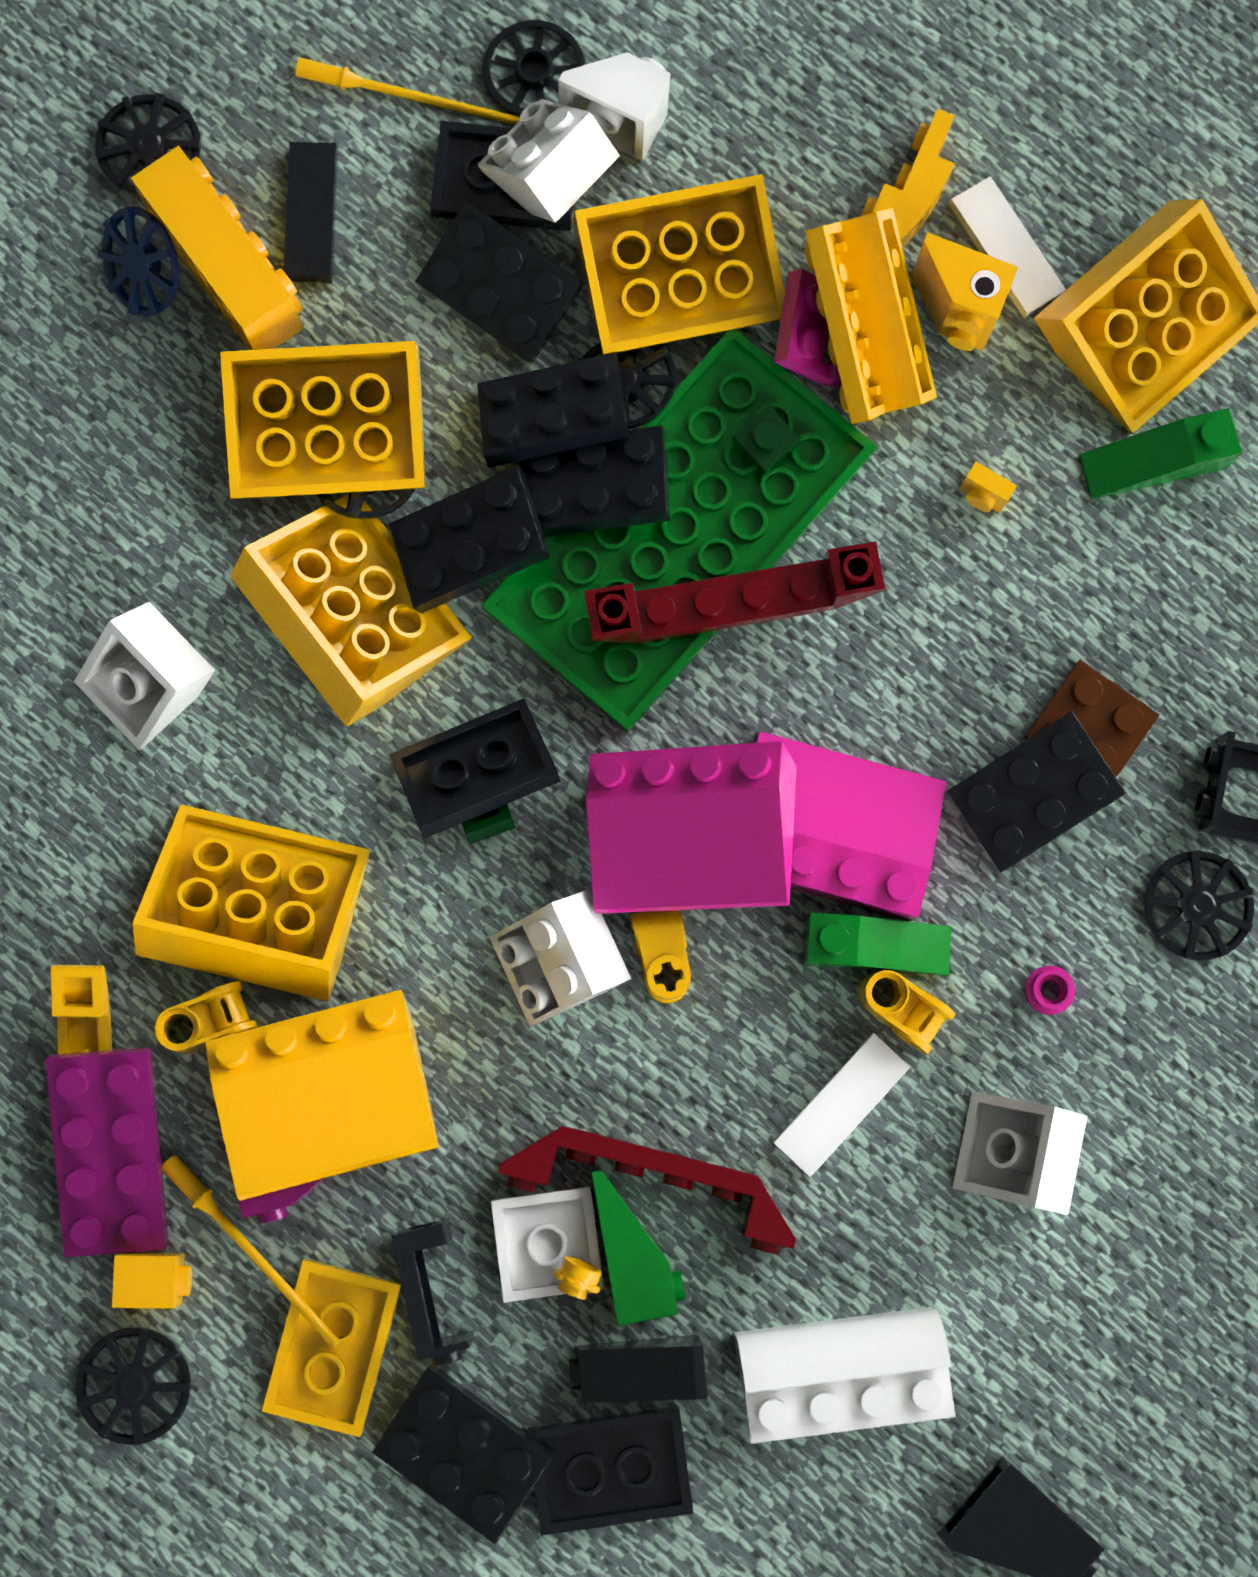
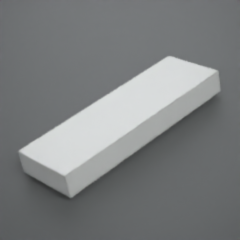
M991 176L951 199L949 206L980 253L1018 267L1008 295L1024 319L1048 306L1066 290Z
M871 1034L772 1143L807 1176L811 1177L909 1070L910 1066L877 1035Z

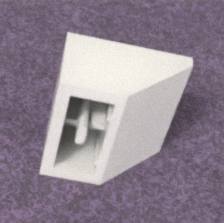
M540 99L523 110L520 115V121L506 135L500 136L489 146L488 154L477 165L484 174L530 214L556 223L620 155L591 112Z
M590 889L551 902L490 937L530 1027L599 996L631 979L602 914H597L594 911L593 894Z

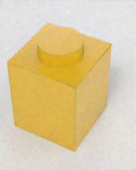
M127 1252L114 1255L112 1308L174 1309L182 1305L183 1296L190 1295L192 1288V1266L184 1265V1253Z

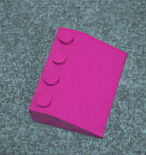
M759 731L756 743L782 741L797 766L790 889L910 922L918 918L931 870L947 781Z
M783 742L590 754L586 807L594 911L597 914L789 906L797 766Z

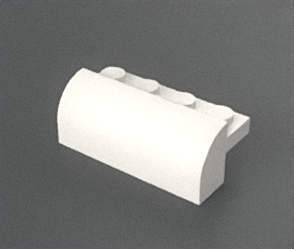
M933 1307L734 1332L740 1383L744 1392L751 1444L955 1417L948 1368L951 1367L949 1349L940 1315Z

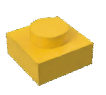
M975 462L959 490L967 494L965 498L973 507L984 512H990L993 509L1000 513L1017 485L982 464Z

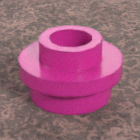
M1048 965L1037 968L1029 975L1025 983V996L1029 1005L1037 1012L1045 1015H1054L1065 1011L1071 1005L1075 996V986L1071 976L1065 970L1057 966ZM1045 981H1051L1057 986V995L1052 1000L1044 998L1041 994V986Z

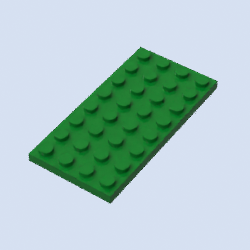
M737 329L729 330L675 389L665 409L657 417L641 427L662 425L666 433L671 521L545 537L551 557L508 575L481 605L484 612L627 734L718 630L643 643L593 641L584 591L633 583L634 591L774 568L870 459L878 447L782 366L774 363L770 356ZM769 405L801 441L795 450L763 476L732 442V437Z

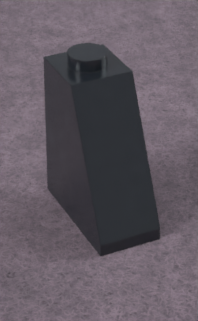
M699 1335L578 1345L579 1358L569 1359L571 1390L581 1389L582 1403L708 1399L704 1350Z
M1003 1456L937 1533L943 1543L952 1551L1032 1577H1092L1101 1564L1099 1556L1105 1550Z

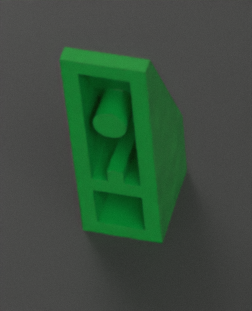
M1230 408L1183 418L1079 454V459L1090 499L1093 500L1227 469L1242 454V449Z
M810 912L805 916L802 966L872 971L892 970L901 973L949 976L951 926L856 915Z
M593 1170L592 1177L618 1326L678 1315L676 1302L685 1301L681 1271L670 1270L667 1258L603 1170Z

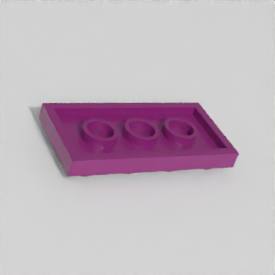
M151 1047L49 1055L45 1059L64 1258L165 1250L168 1246V1229Z

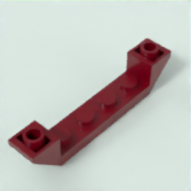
M874 541L828 549L822 560L634 591L633 583L586 590L584 591L593 641L643 643L830 611L883 592L886 588L877 543Z
M567 1126L558 1128L503 1161L498 1173L509 1176L508 1186L536 1192L538 1183L548 1186L557 1148L560 1146L567 1148L565 1156L567 1159L590 1165L595 1164L596 1156L616 1161L614 1171L643 1178L646 1168L664 1173L662 1183L692 1190L693 1182L696 1181L712 1185V1196L739 1203L742 1193L750 1195L741 1234L752 1238L750 1248L779 1255L781 1246L794 1249L795 1236L761 1179L754 1174Z

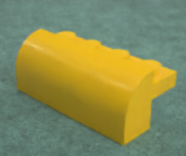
M893 208L806 230L805 257L809 267L815 271L819 288L816 294L817 306L820 314L827 321L830 333L828 341L829 356L833 364L838 366L842 383L839 392L840 401L844 411L849 413L851 424L869 421L884 413L921 405L936 398L935 386Z

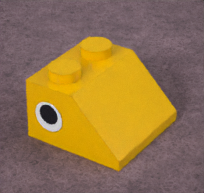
M927 232L912 273V278L938 334L948 337V343L957 349L972 351L976 348L983 351L1000 316L1018 267Z

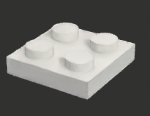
M591 1186L491 1200L504 1303L566 1294L557 1288L560 1280L553 1275V1270L560 1268L564 1256L578 1258L602 1271ZM601 1274L597 1285L599 1288L604 1289L603 1276Z

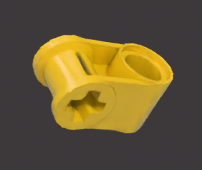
M648 911L630 914L632 931H634L636 939V952L641 960L645 986L649 995L661 1003H673L680 1000L686 994L691 982L681 911ZM663 967H669L671 974H680L681 980L675 983L674 991H666L664 984H656L654 979L660 977Z
M882 970L868 974L861 981L858 988V998L863 1008L890 1027L891 1031L899 1038L925 1055H928L932 1050L930 1042L946 1020L952 1021L956 1015L950 1007L935 996L918 988L901 974L892 970ZM879 979L888 981L894 989V998L886 1007L878 1005L872 996V988Z
M242 981L218 986L201 994L199 997L164 1010L157 1018L155 1024V1034L159 1043L170 1051L184 1055L206 1048L205 1041L257 1028L256 1020H250L241 996V992L244 990ZM226 1003H227V1006H228L230 1015H231V1017H232V1022H231V1020H230V1017H229V1015H228V1012H227V1009H226V1006H225ZM183 1017L190 1018L193 1023L191 1037L184 1043H173L169 1032L173 1022Z

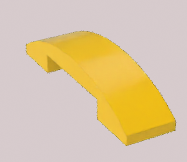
M104 965L51 966L52 1017H57L58 1054L112 1050L110 1002Z

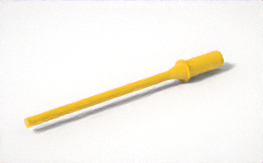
M300 57L297 61L295 72L297 77L337 86L341 90H344V88L361 87L511 125H516L520 121L518 116L365 79L348 70L346 66L340 68Z
M177 1155L170 1157L162 1165V1171L193 1203L192 1207L194 1209L199 1208L211 1215L332 1348L337 1346L340 1340L219 1210L212 1196V1189H207Z

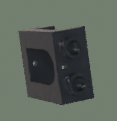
M1227 731L1217 737L1215 743L1210 742L1204 754L1203 770L1210 772L1207 788L1199 791L1195 802L1194 816L1201 818L1198 831L1258 844V819L1235 815L1222 807L1229 769L1244 768L1258 772V745L1235 740L1236 732Z
M449 1218L401 1229L391 1235L417 1359L419 1361L431 1358L432 1366L463 1359L462 1354L466 1353L465 1349L470 1348L475 1338L474 1332L471 1330L441 1338L422 1251L445 1245L453 1238Z

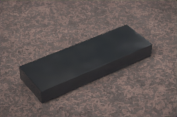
M290 142L283 271L291 282L332 283L338 166L337 143Z

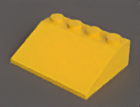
M763 174L574 211L573 225L582 270L603 355L781 320L785 289Z
M1202 199L1170 200L1036 315L1034 320L1055 354L1130 434H1133L1258 325V296Z
M415 341L220 352L230 499L425 488L419 348Z
M349 494L333 502L346 508ZM364 500L361 512L372 511ZM325 505L244 547L230 575V578L346 727L385 705L472 638L445 603L422 614L413 608L393 537L379 518H349L334 512Z
M180 804L132 923L135 955L329 1001L342 962L370 849Z
M402 990L205 1041L211 1086L235 1192L239 1201L439 1147L415 1028Z

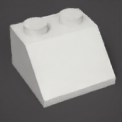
M628 52L563 71L558 79L559 104L591 112L614 148L643 161L667 116L670 73L665 71L664 67L656 60L649 57L638 58Z
M147 602L109 620L74 683L138 750H141L200 695L215 669L150 602Z
M972 1091L952 1189L1068 1215L1087 1116L1054 1106Z

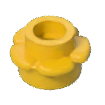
M564 1256L560 1268L553 1270V1275L560 1280L557 1288L572 1297L585 1300L588 1292L596 1294L601 1289L597 1284L602 1271L578 1258Z

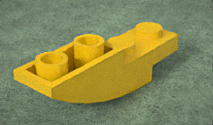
M938 108L931 124L922 122L911 147L912 150L918 152L913 166L904 162L895 186L884 183L878 199L869 196L862 215L893 208L902 248L910 242L931 214L949 180L955 164L938 157L955 116Z

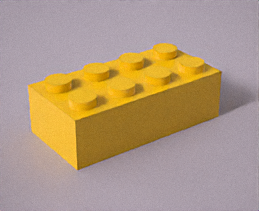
M178 145L131 177L146 210L152 213L164 225L172 239L177 254L249 350L275 349L304 329L298 313L303 311V307L294 295L297 293V290L281 268L276 271L267 259L269 253L254 231L246 232L239 221L241 216L225 193L221 196L218 195L211 184L213 179L197 156L189 160Z

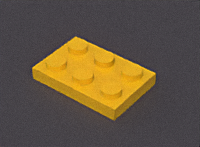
M303 1259L294 1291L335 1334L340 1342L332 1348L291 1303L261 1412L361 1437L402 1284L325 1263Z

